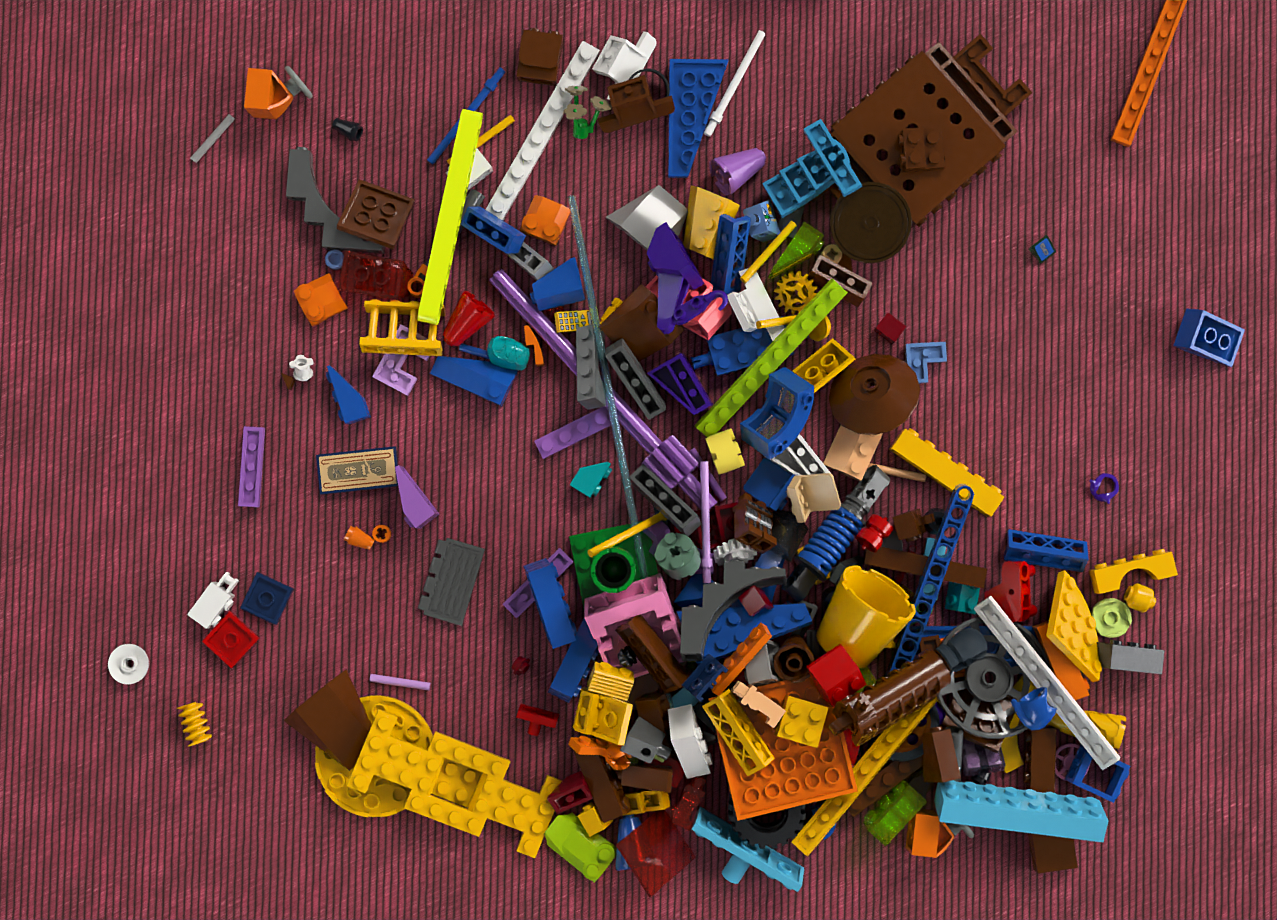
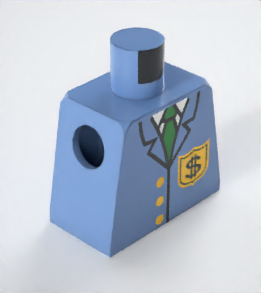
M771 200L743 209L744 216L751 218L749 234L752 238L766 242L779 235L780 230Z

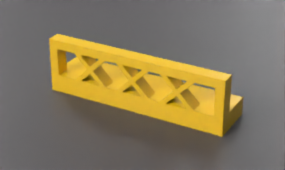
M730 689L725 690L702 706L747 776L763 769L775 759ZM716 703L720 709V715L716 714L711 708L713 704ZM724 722L731 726L732 732L726 731ZM735 740L742 743L743 750L737 748ZM747 758L752 759L756 765L752 769L746 762Z

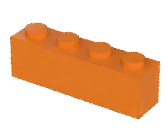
M1049 620L1032 626L1038 642L1045 651L1050 670L1076 701L1089 696L1088 689L1090 687L1086 678L1082 677L1080 669L1046 636Z

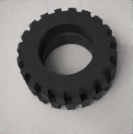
M731 793L729 794L728 817L732 823L731 827L734 832H738V837L742 841L748 840V844L751 846L759 844L760 849H765V845H771V849L777 848L779 843L784 846L788 844V839H794L797 836V831L803 827V820L806 816L805 804L786 809L785 814L779 820L772 823H761L752 817L737 821Z

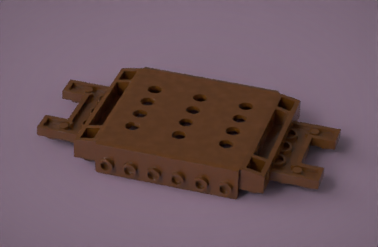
M981 33L953 57L940 42L926 53L921 51L916 56L912 55L905 62V66L901 69L898 67L890 74L891 78L886 82L884 80L880 82L872 94H866L860 100L861 103L857 107L852 106L845 113L846 116L841 120L837 119L830 126L831 136L845 148L850 159V166L860 183H883L894 188L903 196L911 212V228L915 225L920 227L928 220L926 216L930 212L934 215L942 208L941 203L944 200L949 202L957 195L955 191L958 188L962 187L964 189L972 182L970 179L975 174L977 176L981 175L987 169L986 164L990 161L994 163L1002 156L1000 152L1006 147L1004 143L1017 133V130L1007 120L1006 116L1033 93L1020 78L1004 90L979 61L990 53L993 47ZM932 84L935 88L934 93L926 94L923 89L924 85ZM939 99L947 101L948 107L946 109H939L937 107ZM897 109L902 110L905 114L904 119H895L894 111ZM952 114H958L961 117L959 124L951 123L950 116ZM910 124L915 125L917 128L923 127V129L942 128L945 168L904 172L903 166H900L899 161L902 147L898 146V134H900L902 129H907V126ZM965 129H971L974 132L972 139L964 138L963 131ZM866 135L874 137L875 142L872 146L864 144L863 138ZM879 150L887 152L888 158L885 161L878 160L876 154ZM892 165L899 166L901 169L900 175L893 176L890 173V167ZM906 180L912 181L914 184L913 190L906 191L903 188V182ZM834 183L811 201L814 203L827 191L838 200L842 193L836 183Z

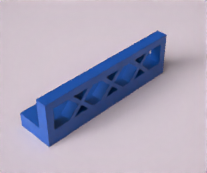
M723 214L719 217L711 276L712 290L714 291L721 290L728 295L741 290L742 281L738 271L744 270L751 221L749 216L735 219L727 214ZM743 224L742 229L738 233L739 225ZM740 242V247L737 249V251H735L736 246ZM737 261V265H736V267L733 269V265H734V263ZM735 278L734 286L730 287L731 282Z
M1008 529L1004 560L1025 561L1027 564L1083 572L1089 560L1088 546L1086 541ZM1013 537L1020 538L1023 542H1013ZM1032 541H1039L1043 545L1037 546ZM1052 544H1059L1062 549H1056ZM1072 547L1082 548V553L1074 551Z

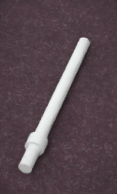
M758 31L716 111L712 112L709 118L710 122L704 131L706 136L711 137L716 125L720 124L723 112L765 36L763 31Z

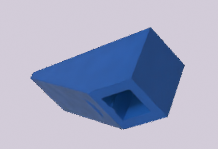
M327 366L328 372H326V377L329 384L332 383L334 387L332 396L334 401L339 403L340 410H338L340 420L349 425L370 418L365 398L332 366Z

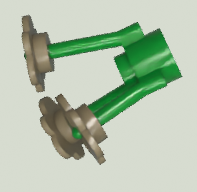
M568 86V88H565V91L574 96V104L567 105V109H564V114H566L567 119L573 120V136L577 139H586L588 133H593L600 111L611 110L612 106L608 104L607 100L594 96L591 98L590 102L593 103L592 105L596 111L589 125L588 121L582 118V116L587 114V109L579 104L578 95H582L583 91H588V88L584 86Z

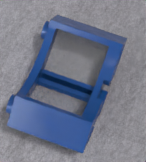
M786 367L769 374V384L765 395L767 398L761 409L758 408L749 418L740 423L742 440L769 460L780 455L797 438L807 422L814 400V386Z

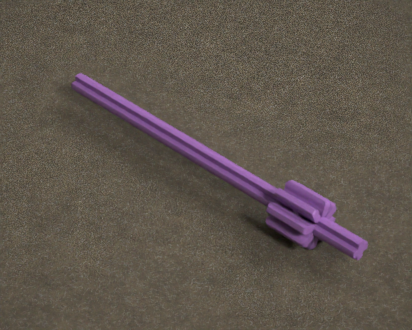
M503 269L495 272L493 277L489 279V282L577 376V349L562 333H557L556 327L538 310V307L532 303ZM601 376L602 382L606 387L605 407L649 454L642 464L650 469L671 490L679 486L701 510V483L691 474L697 468L699 462L675 436L672 435L662 442ZM709 493L710 510L717 503V501Z

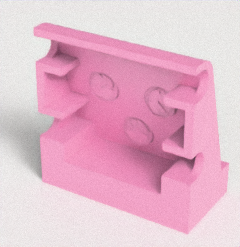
M661 573L632 582L626 590L619 593L603 592L585 598L584 618L593 639L597 640L598 651L603 662H607L617 668L624 667L618 659V653L620 649H624L627 645L615 629L631 617L640 614L679 663L684 662L680 654L681 629ZM638 659L637 663L633 664V666L625 667L634 672V678L649 673Z

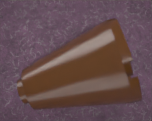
M790 635L774 656L775 672L781 679L789 680L792 683L805 681L811 676L806 666L814 662L815 658L801 636Z

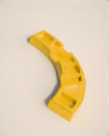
M1023 675L1012 687L1020 692L1023 686ZM1031 680L1028 693L1037 689ZM1016 712L1010 723V729L1017 727L1019 724ZM1017 734L1004 738L999 750L1001 765L1005 773L1024 765L1018 749Z

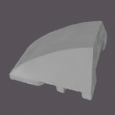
M658 185L606 216V218L647 251L656 228L665 222L679 236L687 217L688 209Z

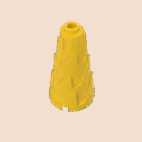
M1084 711L1113 748L1119 749L1126 725L1121 724V721L1125 722L1126 717L1123 715ZM1055 713L1047 725L1075 737L1060 716Z

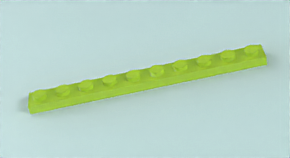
M831 278L695 424V427L706 437L716 434L769 378V374L773 373L848 292Z

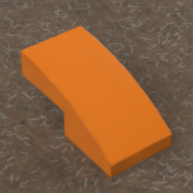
M525 325L526 347H534L536 366H545L539 342L531 328Z

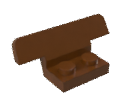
M645 75L608 86L607 89L614 114L598 118V124L603 132L610 133L671 114L675 111L672 95L653 101Z

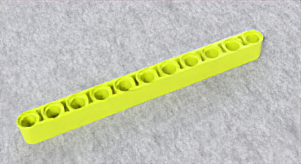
M462 109L418 311L417 321L438 325L482 125L483 113Z

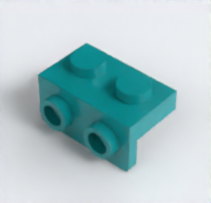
M949 581L945 609L976 614L974 607L978 604L980 588Z

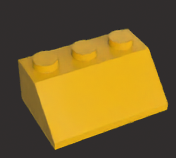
M832 338L792 372L812 384L815 393L856 359Z

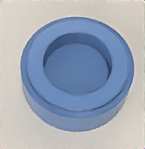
M334 249L326 254L325 263L330 269L339 270L344 267L346 258L341 251Z

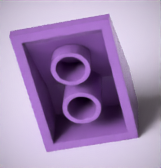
M398 465L395 467L402 508L406 515L404 520L410 527L421 529L437 517L439 513L406 469Z

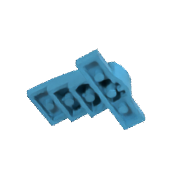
M821 119L803 129L815 151L798 158L797 162L780 170V174L762 183L782 218L817 197L834 183H836L844 197L862 187L850 166V159L841 143L833 139Z

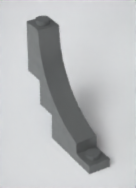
M305 147L290 149L286 197L293 201H305L304 222L307 225L323 226L322 247L325 250L336 249L339 251L385 254L384 246L370 241L366 242L365 239L337 230L340 218L331 211L320 194L314 176L313 154Z

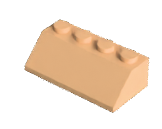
M840 425L823 464L852 479L861 481L883 433L877 435L857 434Z

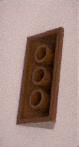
M641 614L631 617L615 629L626 645L635 652L637 659L665 694L682 687L689 674Z

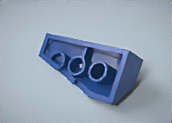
M438 356L430 374L502 407L519 371L496 366L491 361Z

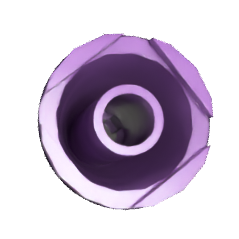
M753 148L717 157L709 162L710 173L712 177L716 176L718 181L715 184L724 195H730L765 165L766 156L762 150Z

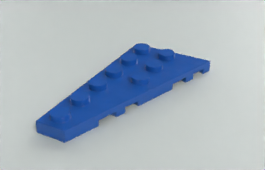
M805 603L773 605L774 608L771 610L764 607L754 616H750L744 607L727 608L720 615L709 633L703 660L708 654L716 660L732 655L738 645L744 642L752 629L757 627L760 622L769 629L772 635L770 640L813 624ZM676 611L681 623L682 611ZM696 661L697 666H699L702 661Z

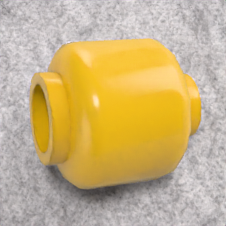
M1138 583L1133 586L1130 585L1124 594L1126 605L1136 611L1144 613L1155 606L1156 598H1154V591Z

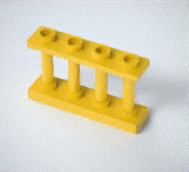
M377 299L364 301L365 310L367 313H370L368 336L360 337L359 345L362 353L442 356L441 341L436 340L437 325L429 324L428 339H416L420 302L411 301L410 303H404L398 300L384 302ZM444 305L442 307L441 316H445ZM379 313L390 314L389 332L386 338L376 337ZM398 314L410 315L409 333L406 339L396 338Z

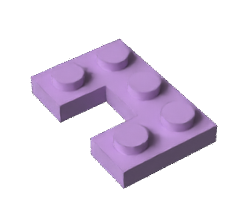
M400 324L396 338H408L409 328ZM418 333L416 334L417 340L427 339ZM384 354L372 376L409 396L417 381L416 377L401 370L408 356L403 354ZM416 355L426 361H428L430 357L424 355Z

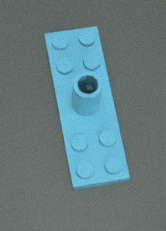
M699 807L691 830L699 837H705L712 841L716 847L724 848L733 854L722 870V875L726 880L738 884L749 866L752 865L763 871L767 877L780 881L787 889H793L797 892L800 890L803 882L804 867L765 845V849H760L759 844L749 845L748 840L742 841L738 837V832H734L731 824L706 809Z

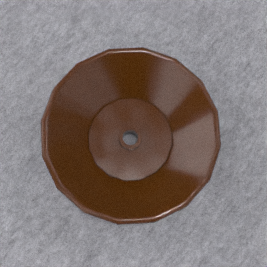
M871 354L857 358L838 373L831 384L829 403L833 416L843 427L857 434L877 435L892 431L909 419L918 405L920 386L916 373L905 361L891 355Z

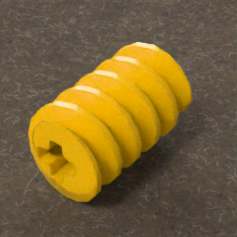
M193 702L176 708L183 710L178 716L186 718L181 722V725H188L183 730V733H190L185 740L192 741V743L187 747L205 742L212 737V734H205L210 727L203 726L208 720L200 718L205 714V711H198L203 706V703Z

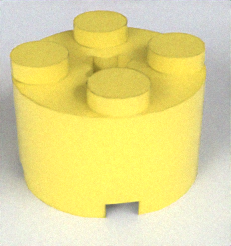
M732 428L705 438L718 475L745 466L742 455H738L741 453L738 443L732 441L735 439Z

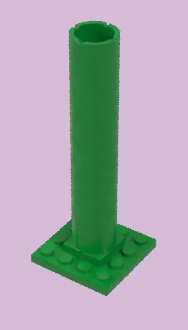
M643 521L569 536L583 608L585 598L603 592L619 593L626 590L632 582L658 574L655 557L649 552L652 546L651 538L643 531L611 548L600 551L592 558L587 553L589 549Z

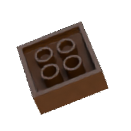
M642 284L598 326L612 343L623 338L638 362L670 345L684 331L681 325L677 324L670 334H663L657 327L658 298Z

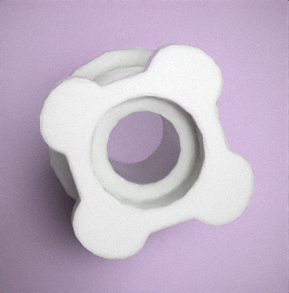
M298 355L294 361L289 363L290 368H294L293 376L296 380L307 381L313 376V370L310 368L314 364L312 358Z

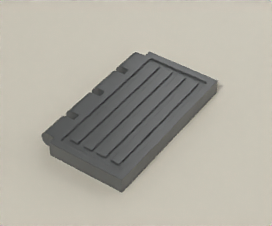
M446 538V541L438 539L434 553L440 554L441 558L434 556L432 558L429 572L436 575L435 577L427 576L423 591L430 594L429 597L421 595L418 609L424 610V615L463 626L486 549L451 538Z

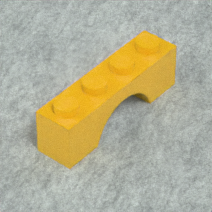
M1158 549L1152 551L1153 555L1145 556V553L1134 555L1132 560L1126 561V558L1113 560L1114 564L1107 565L1106 563L1094 565L1095 569L1089 570L1094 593L1101 594L1118 590L1124 575L1130 570L1137 568L1148 573L1154 580L1178 575L1172 552Z

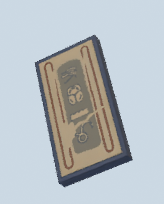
M396 446L316 455L321 495L398 486L395 467L398 466Z

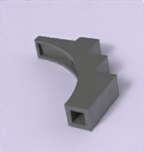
M740 560L724 562V584L717 582L703 584V606L690 605L682 607L680 647L682 661H703L706 641L720 615L753 585L764 588L786 584V570L780 567H771L770 569L751 567L746 569L745 562Z

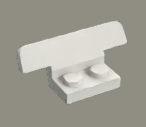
M643 32L635 46L626 39L610 35L592 70L597 74L610 77L615 81V84L627 81L635 72L644 68L657 44L656 39L648 32ZM641 72L635 75L633 78L639 77Z
M747 269L738 271L740 276H742L747 271ZM757 271L745 284L747 289L739 293L732 292L727 295L732 309L745 332H752L758 329L756 327L757 321L779 318ZM781 325L766 329L772 341H774L785 328Z

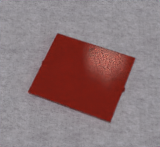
M666 810L654 812L616 844V847L649 897H652L696 858Z

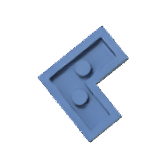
M946 342L905 344L906 363L916 373L919 383H928L927 363L947 362Z

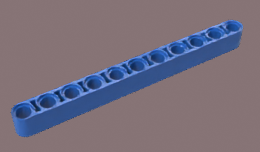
M958 484L953 489L911 603L914 604L915 610L918 604L925 603L927 605L926 609L923 612L916 611L912 620L901 630L885 677L888 676L891 670L900 669L895 666L898 660L911 662L916 655L974 498L973 490L966 484ZM961 489L968 490V496L964 499H960L958 496ZM960 508L961 515L957 518L952 517V510ZM953 527L954 534L950 537L945 536V529ZM946 546L947 553L942 556L938 555V548ZM932 566H940L938 574L930 573ZM927 584L933 585V590L930 593L923 592V588ZM918 622L920 626L917 630L912 631L909 629L911 623ZM905 641L913 642L910 649L902 648Z

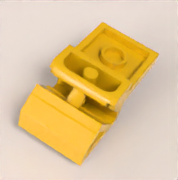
M582 687L573 728L577 732L592 735L617 745H624L633 704L587 691L586 687Z

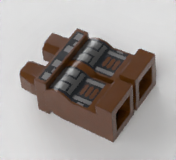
M747 493L738 497V504L733 507L735 540L747 546L750 545L752 549L763 554L777 545V539L772 536L771 532L773 512L766 509V503L762 501L753 502L752 496Z

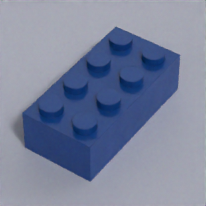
M544 558L524 565L523 567L547 639L552 648L554 649L576 641L574 635L578 634L574 622L568 617L571 615L568 603L566 604L565 599H562L565 593L562 585H560L559 581H556L559 575L553 562L549 563Z

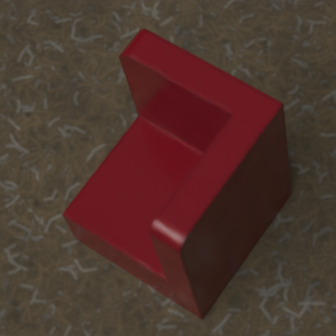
M887 313L874 328V331L890 344H893L907 326L890 313Z
M755 585L738 597L750 616H754L764 607L769 610L774 608L764 591Z

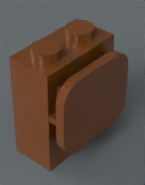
M537 28L523 29L519 50L517 80L557 86L564 41L563 35H560L557 31H548L546 33L540 32Z

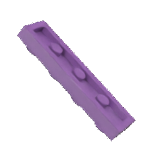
M604 406L534 442L542 458L545 459L613 425L614 422Z
M244 426L238 506L260 507L265 428Z
M561 548L548 559L549 563L553 562L559 576L574 562ZM528 579L503 603L515 618H518L535 601Z

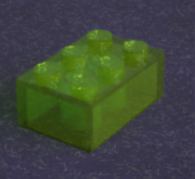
M904 779L892 788L888 796L884 795L877 803L878 806L874 811L871 809L866 813L863 824L886 847L927 801Z

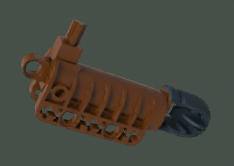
M963 629L953 636L947 644H942L935 651L931 649L924 650L916 655L913 661L903 663L900 669L891 670L887 677H880L875 684L865 686L862 692H855L838 701L832 711L836 720L828 726L829 729L836 736L849 728L852 732L851 740L856 747L860 746L935 699L941 689L951 683L950 676L953 671H960L974 662L983 659L987 653V642L984 636L976 629Z

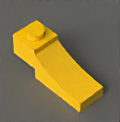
M645 789L625 793V796L630 801L632 811L624 815L665 810L670 807L668 792Z

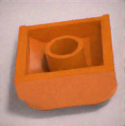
M535 195L526 216L522 220L519 231L557 246L571 209L545 197Z
M330 273L307 284H302L294 290L295 296L312 326L348 309Z

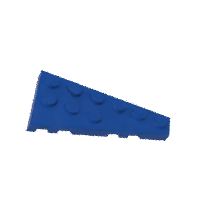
M729 59L669 60V96L672 95L675 111L669 114L668 178L689 177Z

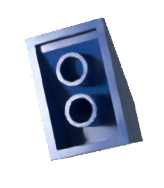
M1186 308L1173 346L1188 353L1232 367L1245 329L1204 310Z

